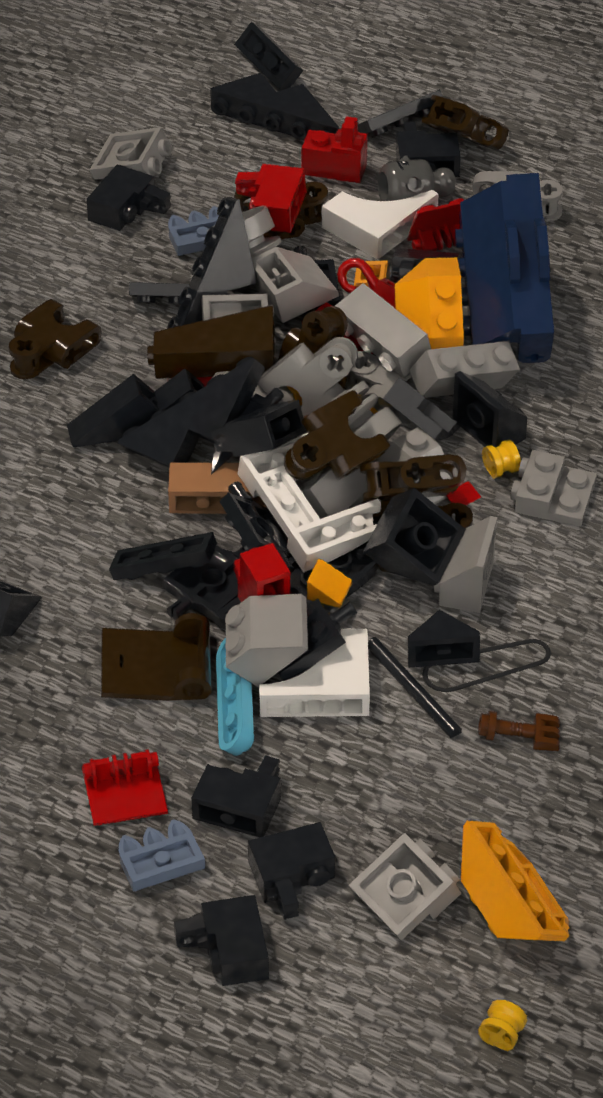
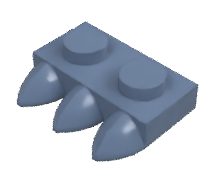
M213 206L210 209L209 219L197 211L190 213L189 223L176 215L170 217L168 221L169 238L177 256L205 249L204 240L206 232L216 224L219 217L217 215L218 207Z
M174 819L171 820L168 827V839L158 830L148 827L143 836V847L138 841L126 835H123L119 842L120 864L133 892L205 869V858L192 831L184 823Z

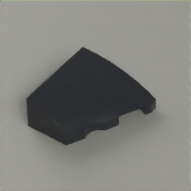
M400 377L383 397L385 401L435 440L446 439L461 427L460 424Z

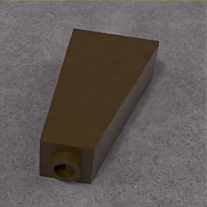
M265 306L154 332L153 345L147 347L148 365H154L155 378H173L183 369H187L195 377H213L217 372L235 369L236 364L247 357H253L265 367V372L274 365L275 327L273 306Z

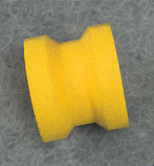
M512 440L502 441L500 446L497 447L492 445L486 446L482 450L484 466L493 479L501 477L503 472L506 471L510 473L519 471L521 459L518 449Z
M495 1000L487 1011L489 1018L482 1021L478 1033L485 1043L509 1051L516 1045L518 1041L517 1033L524 1029L527 1023V1015L518 1005L510 1001Z

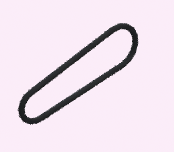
M526 639L482 648L480 653L536 643L544 647L546 655L537 662L449 688L434 685L428 679V670L431 666H424L422 672L423 680L436 691L453 692L542 665L550 659L551 650L545 642L538 639Z

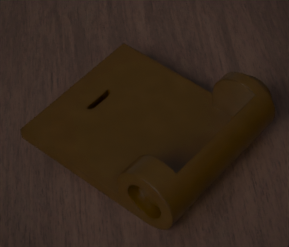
M187 613L178 617L174 623L173 631L102 628V698L163 701L202 700L211 694L210 624L203 615Z

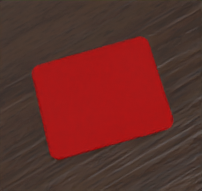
M469 481L461 484L454 493L445 495L451 503H461L464 505H468L481 498Z

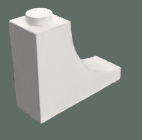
M431 189L406 199L372 201L357 198L342 191L322 206V228L378 260L408 237L416 211L427 205L438 206L439 193Z
M341 629V635L346 643L317 662L310 669L285 681L259 684L260 717L369 716L370 687L367 629Z

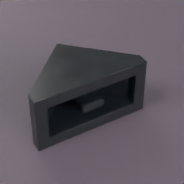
M438 610L408 636V668L480 662V632L441 610Z

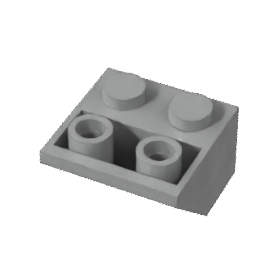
M274 247L252 258L257 281L255 287L260 294H267L268 305L273 304L274 313L282 323L339 296L338 290L310 256Z

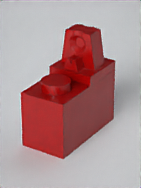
M346 116L341 130L338 129L336 134L322 130H308L301 148V168H304L305 175L353 183L361 182L367 166L368 134L358 132V118Z
M262 164L259 172H238L235 179L237 194L251 197L249 210L259 206H267L275 224L271 231L291 233L307 193L304 168Z
M273 543L240 553V558L234 560V572L238 580V598L240 602H243L249 596L290 594V570Z

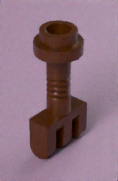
M488 711V714L481 713L478 735L485 736V740L493 741L495 734L521 736L533 739V750L559 751L560 730L558 728L560 727V719L554 715L536 713L533 724H522L521 722L497 719L496 711Z

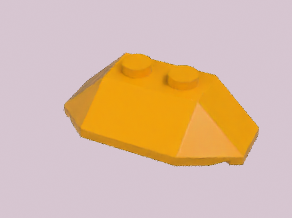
M457 257L425 258L395 284V309L428 334L431 349L464 346L461 274Z
M467 820L463 825L461 882L470 894L471 901L478 907L487 921L490 931L497 938L566 941L569 937V919L533 864L514 843L501 835L502 830L495 823Z

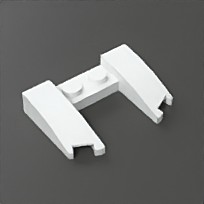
M308 433L273 450L241 455L237 473L253 498L261 497L288 537L287 549L303 573L313 569L318 559L328 563L369 541L377 524L373 525V514L379 513L381 509V502L379 499H375L325 518H319L295 483L298 479L290 476L284 467V457L287 451L293 447L298 439Z

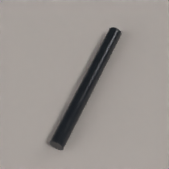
M377 637L368 640V650L450 738L461 734L462 729L380 640Z

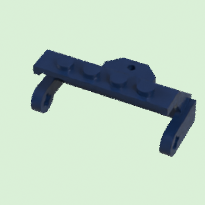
M539 173L506 175V181H499L460 202V229H455L456 248H462L463 258H458L461 277H465V287H461L462 306H467L468 316L463 317L464 336H470V345L504 341L518 343V360L521 363H540L549 360L551 357L554 324L549 283L550 255L547 225L542 211Z

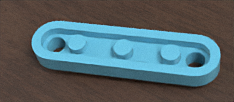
M225 638L220 644L216 655L219 747L222 750L238 756L248 751L254 742L252 683L226 668Z

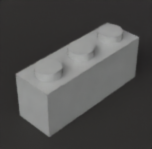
M364 283L335 305L347 317L348 327L345 336L349 337L351 335L366 353L370 354L372 352L388 371L394 370L403 378L410 373L409 369L423 353L431 349L427 333Z
M509 341L426 350L409 370L417 391L425 398L453 395L455 373L459 371L484 381L495 390L504 387L520 368Z

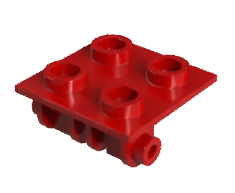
M458 198L446 205L437 207L435 205H427L416 211L407 237V241L412 240V248L436 251L438 247L439 250H442L443 241L447 248H451L452 243L453 246H456L455 229H460V202L465 199Z
M146 749L145 752L132 753L129 759L127 753H123V760H117L116 755H111V762H109V757L96 760L91 758L89 759L90 763L83 764L82 771L94 826L168 814L158 770L157 752H149V749Z

